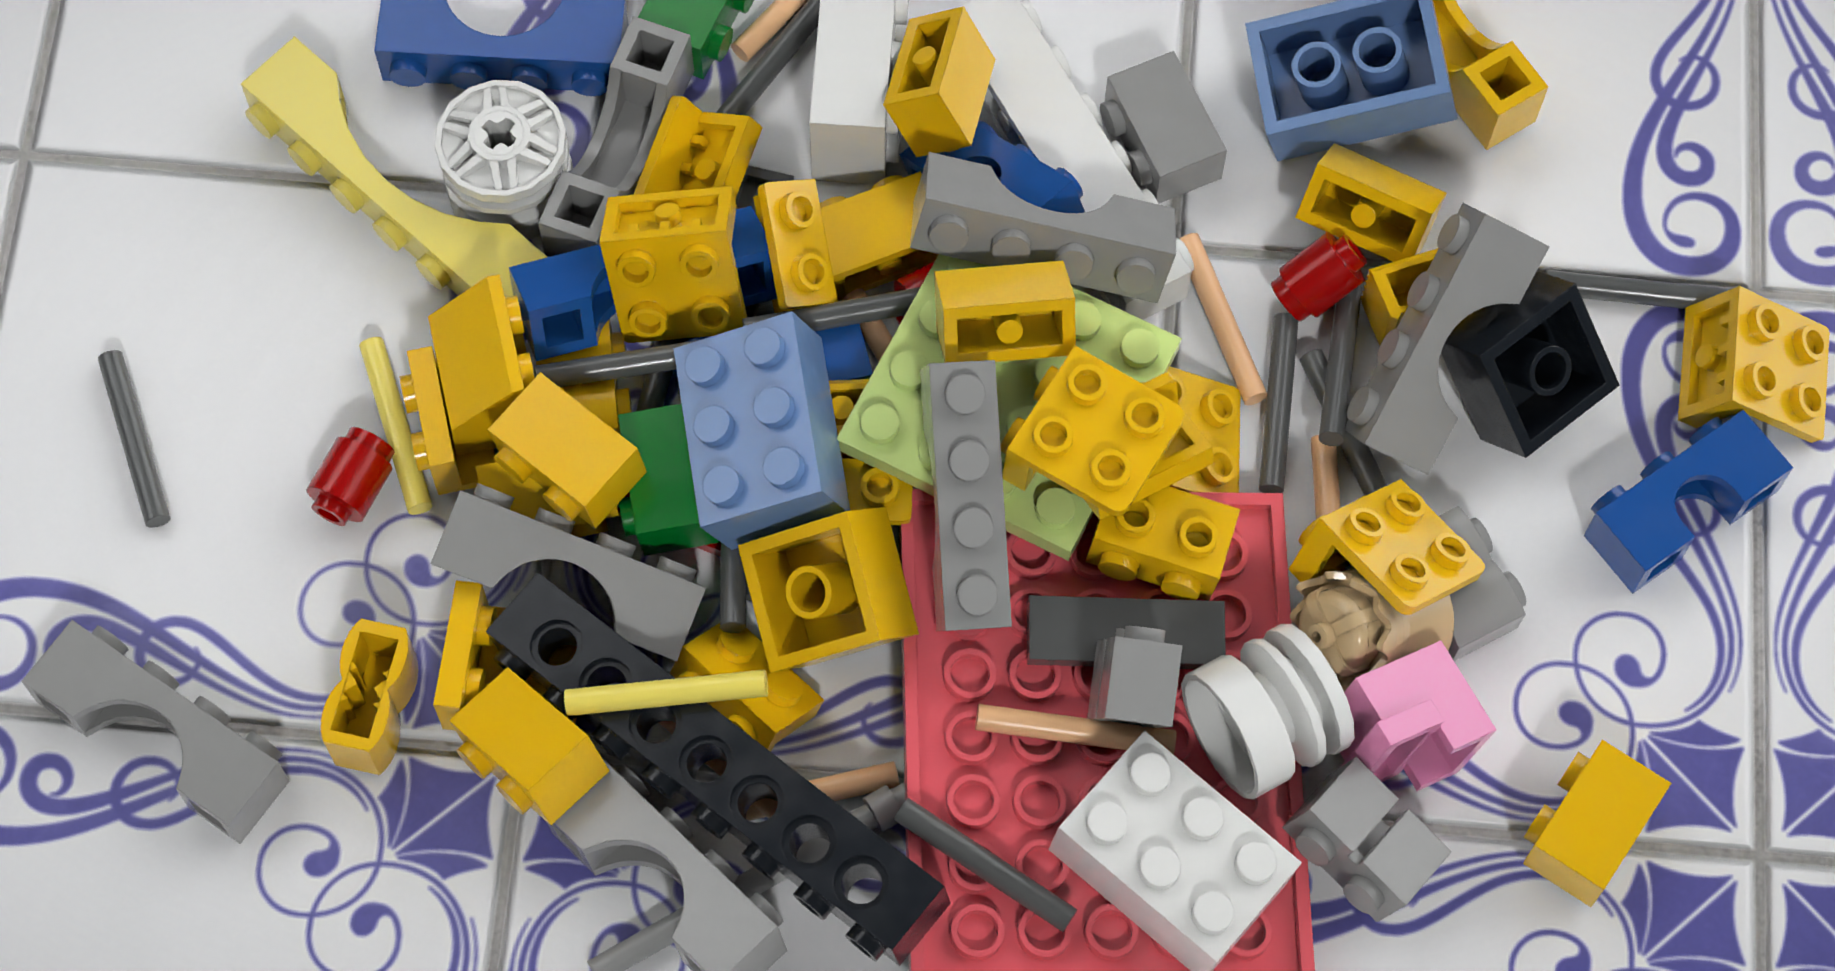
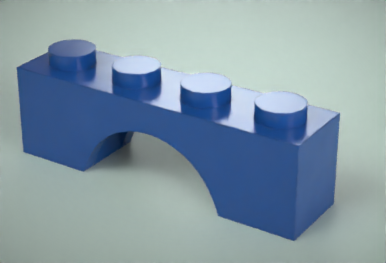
M381 0L374 52L382 80L393 81L398 85L406 87H417L424 83L453 84L458 88L466 90L469 87L491 80L520 81L541 91L545 89L573 90L584 96H601L607 92L610 65L629 26L625 0H562L555 12L539 26L516 35L496 36L481 33L468 27L452 12L447 0Z
M752 206L736 209L732 248L745 307L777 299L765 230ZM600 244L509 267L513 296L517 295L524 334L536 361L598 345L602 328L616 314Z

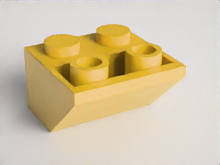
M500 274L485 277L428 316L456 456L497 448L487 429L535 378L530 353L526 352L523 336L524 327L517 295L504 296Z

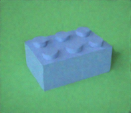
M1340 0L1245 23L1265 131L1277 161L1329 150L1334 143L1346 146L1458 120L1433 0Z
M791 311L673 348L700 528L731 550H734L740 544L850 510L840 445L837 440L838 433L822 338Z

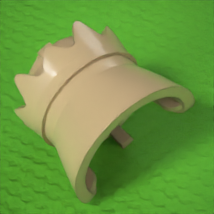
M1353 566L1345 571H1326L1320 577L1309 579L1296 585V589L1304 595V598L1292 610L1290 619L1320 649L1335 672L1344 692L1356 677L1436 642L1442 641L1447 651L1450 648L1454 632V611L1450 595L1412 615H1404L1396 611Z

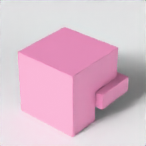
M1442 641L1358 676L1353 680L1344 693L1354 720L1355 739L1349 748L1340 752L1345 760L1341 766L1357 757L1381 782L1400 774L1404 769L1416 791H1419L1458 773L1495 733V726Z

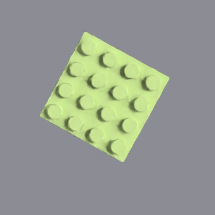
M940 254L837 436L841 452L895 476L899 480L934 496L933 478L928 445L924 436L920 370L929 363H945L936 329L934 271L991 267ZM1072 287L1075 296L1077 347L1140 383L1147 382L1168 371L1179 350L1182 338ZM1067 356L995 362L1000 445L1013 422L1018 417L1026 420L1037 403V401L1033 400L1035 391L1048 369L1052 365L1060 368ZM1001 452L1002 475H1003V469H1004V462H1005V456H1006V454H1004V453ZM1038 472L1025 491L1003 479L1006 531L1069 561L1094 513L1086 501Z

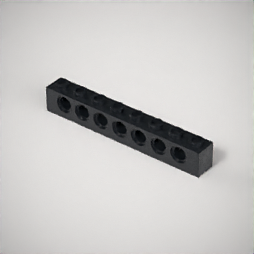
M538 572L486 630V633L499 650L493 658L495 662L504 670L509 667L524 681L531 676L547 689L542 697L571 721L578 715L567 716L564 704L565 689L604 686L616 682L634 683L674 679L667 671ZM564 645L577 646L574 656L567 663L556 666L549 664V659L557 648ZM707 702L580 715L596 728L591 737L608 753L620 761L629 753L646 768L640 775L660 794L671 800L678 792L695 805L696 808L691 812V816L707 831L720 840L729 832L746 845V849L741 854L759 872L771 880L780 872L797 885L798 888L793 893V896L815 916L825 920L832 913L848 925L850 929L845 934V937L870 959L877 962L882 954H884L900 966L951 904L944 885ZM661 721H673L676 723L673 734L667 740L660 743L646 741L648 731L656 723ZM713 759L727 762L724 773L715 781L705 783L696 780L697 771L705 762ZM770 798L778 802L775 813L768 820L763 822L746 820V813L755 801ZM823 838L830 842L829 849L822 859L813 863H804L797 860V852L800 846L807 840ZM864 878H874L882 882L879 895L871 902L857 904L848 900L849 891L857 881Z

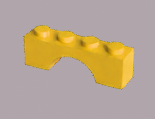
M1433 0L1456 111L1483 147L1488 150L1536 122L1549 86L1513 41L1500 44L1485 37L1468 20L1456 0Z

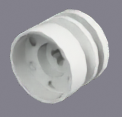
M491 80L469 87L450 101L437 122L434 146L454 215L478 222L510 224L528 240L541 236L538 222L562 170L568 172L573 169L566 128L558 107L541 90L520 81Z
M1279 624L1268 630L1263 639H1251L1244 643L1240 651L1241 661L1232 655H1221L1186 674L1181 683L1184 706L1202 749L1230 788L1243 798L1255 799L1290 780L1295 773V761L1302 766L1314 767L1322 762L1326 754L1336 755L1349 748L1355 739L1354 720L1350 706L1335 672L1312 640L1292 624Z

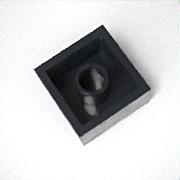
M1540 271L1535 273L1519 304H1495L1483 307L1469 314L1450 333L1441 352L1480 439L1524 458H1527L1620 386L1576 283Z

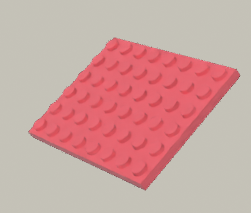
M913 489L911 521L908 524L899 525L900 562L919 631L918 635L901 639L905 800L910 798L1078 910L1064 932H1062L906 829V857L944 885L951 902L908 955L909 971H1190L1048 850L1058 827L1127 750L975 730L978 704L1087 718L1094 667L1027 665V600L1029 595L1180 600L1167 595L1159 585L1138 578L1131 581L1114 579L1102 573L1097 565L1085 562L1098 522V517L1095 513H1093L1069 561L1006 531L1012 627L936 631L932 569L935 552L934 496L920 489ZM1189 492L1240 509L1220 580L1209 601H1225L1226 655H1232L1241 661L1240 651L1244 643L1251 639H1263L1268 630L1279 624H1292L1290 619L1291 606L1283 493ZM1180 669L1173 727H1164V729L1176 730V744L1173 755L1302 862L1286 886L1213 971H1315L1308 860L1297 849L1295 840L1282 828L1304 803L1301 764L1295 761V773L1290 780L1255 799L1243 798L1235 792L1212 765L1190 724L1183 702L1181 683L1185 675L1193 671V669Z

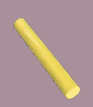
M371 337L362 341L359 344V348L387 443L395 452L392 460L407 511L411 515L422 514L433 507L423 471H418L410 427L384 340L381 337Z
M766 670L573 688L565 689L564 704L567 716L767 697L768 679Z

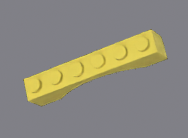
M295 36L241 83L249 105L245 114L252 125L266 138L271 139L276 134L289 146L287 151L290 157L305 173L313 176L316 172H319L331 183L329 188L332 194L348 211L355 214L361 209L374 221L372 224L373 229L391 249L398 252L404 247L417 259L415 264L420 273L437 289L442 290L447 285L459 296L485 277L500 274L504 296H513L509 267L547 258L543 252L510 224L478 222L442 213L412 199L388 182L365 158L348 129L346 101L337 73Z

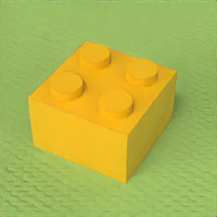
M886 507L844 511L738 545L770 673L815 665L919 634Z

